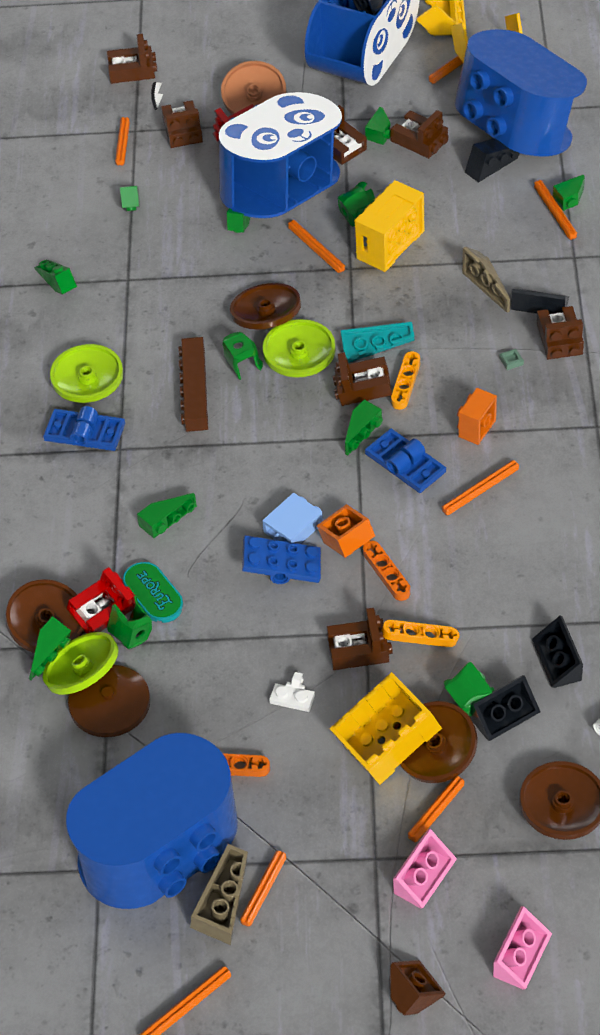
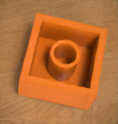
M476 388L472 394H469L466 403L459 408L457 413L459 417L457 428L459 429L460 438L477 445L480 444L496 421L497 395Z
M347 504L317 525L323 543L344 558L375 537L369 519Z

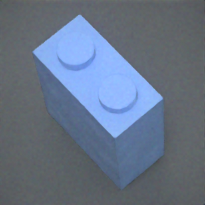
M292 493L262 520L263 531L274 540L301 544L318 529L317 525L323 521V516L319 507L313 506L304 497Z

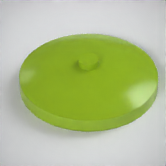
M305 319L290 320L274 327L266 335L263 342V355L267 365L275 372L288 377H307L321 372L332 362L335 355V340L329 329L318 322Z
M96 344L78 345L64 351L55 359L50 369V379L56 393L66 400L78 403L94 402L109 396L118 388L123 378V367L119 356L113 350Z
M104 632L88 633L70 641L66 648H61L57 652L58 656L52 663L48 662L43 672L45 685L52 693L59 695L72 694L91 686L101 679L115 663L118 656L117 643L111 635Z

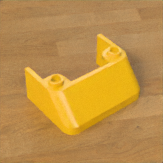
M424 0L432 7L416 18L430 35H452L451 25L465 22L466 26L464 1Z
M520 14L505 16L507 30L522 33ZM465 22L451 25L455 53L462 62H464L468 44Z

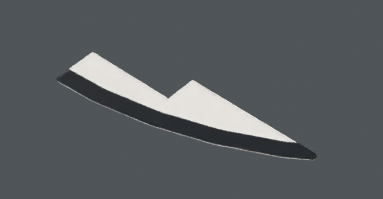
M153 82L151 96L155 110L158 109L163 94H158L162 84L159 82Z

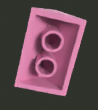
M431 829L426 831L393 878L394 894L419 908H423L457 859Z
M524 906L520 907L496 956L493 968V977L521 989L527 988L552 935Z

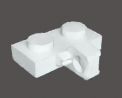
M295 672L292 682H287L286 685L275 683L269 701L270 704L310 712L315 692L305 690V685H302L303 674Z

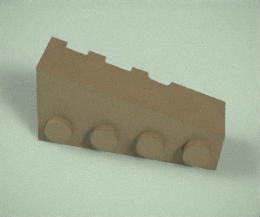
M230 844L227 845L191 915L190 928L231 945L247 865V851Z

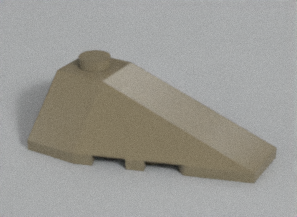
M465 246L463 248V274L508 313L510 311V297L491 261L481 252Z

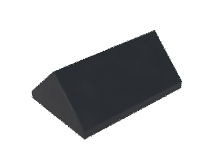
M512 289L511 310L537 314V311L548 309L549 314L563 313L562 307H567L569 296Z
M559 615L532 638L548 680L553 688L582 681L583 672L581 658L563 617Z
M525 675L516 678L493 691L492 694L471 704V720L488 741L493 740L541 712Z

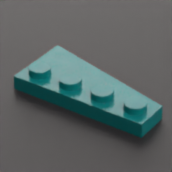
M412 322L341 330L343 352L346 354L348 363L415 340Z

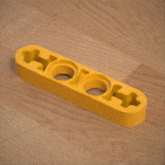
M408 352L403 358L391 395V405L395 409L401 410L408 405L420 367V355L417 352ZM412 372L413 374L406 376L403 373ZM401 385H407L408 388H407V389H401V388H399V386H401Z
M398 620L385 621L381 629L383 637L387 640L442 647L455 646L460 636L459 632L453 627ZM410 629L414 631L415 635L407 634L406 630ZM425 632H431L435 635V637L430 638L425 634Z

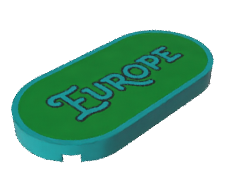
M139 562L131 565L125 571L123 576L124 585L131 589L137 597L138 604L152 621L167 623L180 616L183 608L182 596L155 564Z

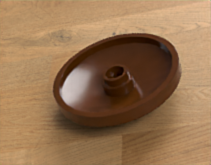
M281 283L261 284L237 295L230 305V312L233 321L243 328L255 330L269 329L282 325L295 317L301 308V299L298 291L292 286Z
M41 579L22 585L13 593L6 608L5 621L11 637L22 648L35 653L40 629L52 616L71 630L69 637L71 641L80 637L84 629L66 609L68 601L77 594L67 585L54 580Z
M113 665L101 679L91 686L69 694L68 706L74 723L84 732L97 737H115L133 730L143 721L150 707V693L147 683L139 673L125 666Z
M444 701L427 702L423 705L433 714L442 729L428 742L425 741L400 766L408 775L418 781L442 783L457 777L469 766L477 749V732L468 714L457 705Z
M554 761L543 764L531 771L522 784L520 792L522 814L535 830L545 836L561 840L583 837L595 830L600 824V780L589 769L576 763Z

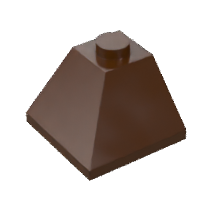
M420 960L393 962L390 965L391 999L395 1003L397 1010L403 1015L418 1014L445 996L446 993Z

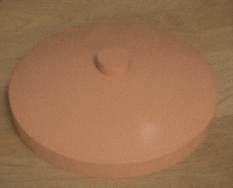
M248 61L235 66L226 74L221 86L223 103L231 114L251 104L255 106L276 95L286 93V83L280 71L271 64L262 61Z

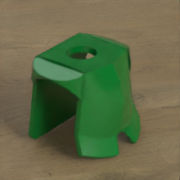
M363 181L359 182L353 189L338 196L339 210L352 227L355 226L354 220L375 199L372 189L365 191L367 183Z
M235 332L223 339L224 357L239 380H241L237 364L247 358L252 357L256 367L261 371L263 361L259 358L257 347L244 333ZM235 343H242V347L239 349L234 348L233 345Z
M134 596L135 608H133L129 620H127L116 604L112 605L107 627L108 632L117 638L127 649H133L144 643L152 630V620L138 604L136 596Z
M468 662L453 679L444 681L445 689L458 706L470 717L471 704L495 691L493 687L487 684L485 681L486 677L476 669L472 662Z

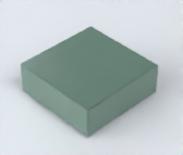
M517 349L499 354V358L506 370L524 365V360Z

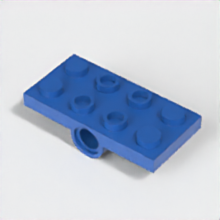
M83 406L79 412L54 409L43 437L44 441L115 451L125 426V419L98 415L97 411L89 406Z
M392 428L365 449L367 456L418 493L423 492L446 473V467L425 453V448L419 440L412 439L408 441Z
M245 535L243 539L242 571L270 575V580L276 584H285L290 579L319 583L321 579V547Z

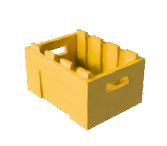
M396 180L392 184L390 183L384 189V192L379 194L374 199V202L369 204L364 212L354 220L357 259L386 272L412 242L416 241L424 232V193ZM363 236L367 238V240H366L367 246H366V247L364 246Z
M391 672L329 729L377 783L381 785L395 772L394 769L421 744L425 741L428 742L442 727L433 714ZM395 724H401L400 729H394ZM384 737L385 742L383 744H379V739Z

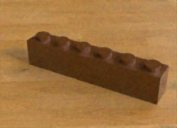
M203 337L183 338L182 346H179V357H182V359H179V368L183 370V373H179L180 384L183 383V386H180V395L184 397V400H180L181 411H184L181 414L182 425L185 424L186 432L208 430Z

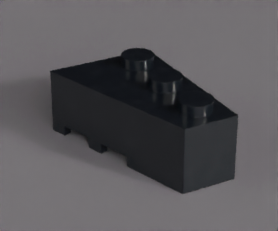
M496 138L473 144L465 173L479 183L518 159L520 153L509 149Z

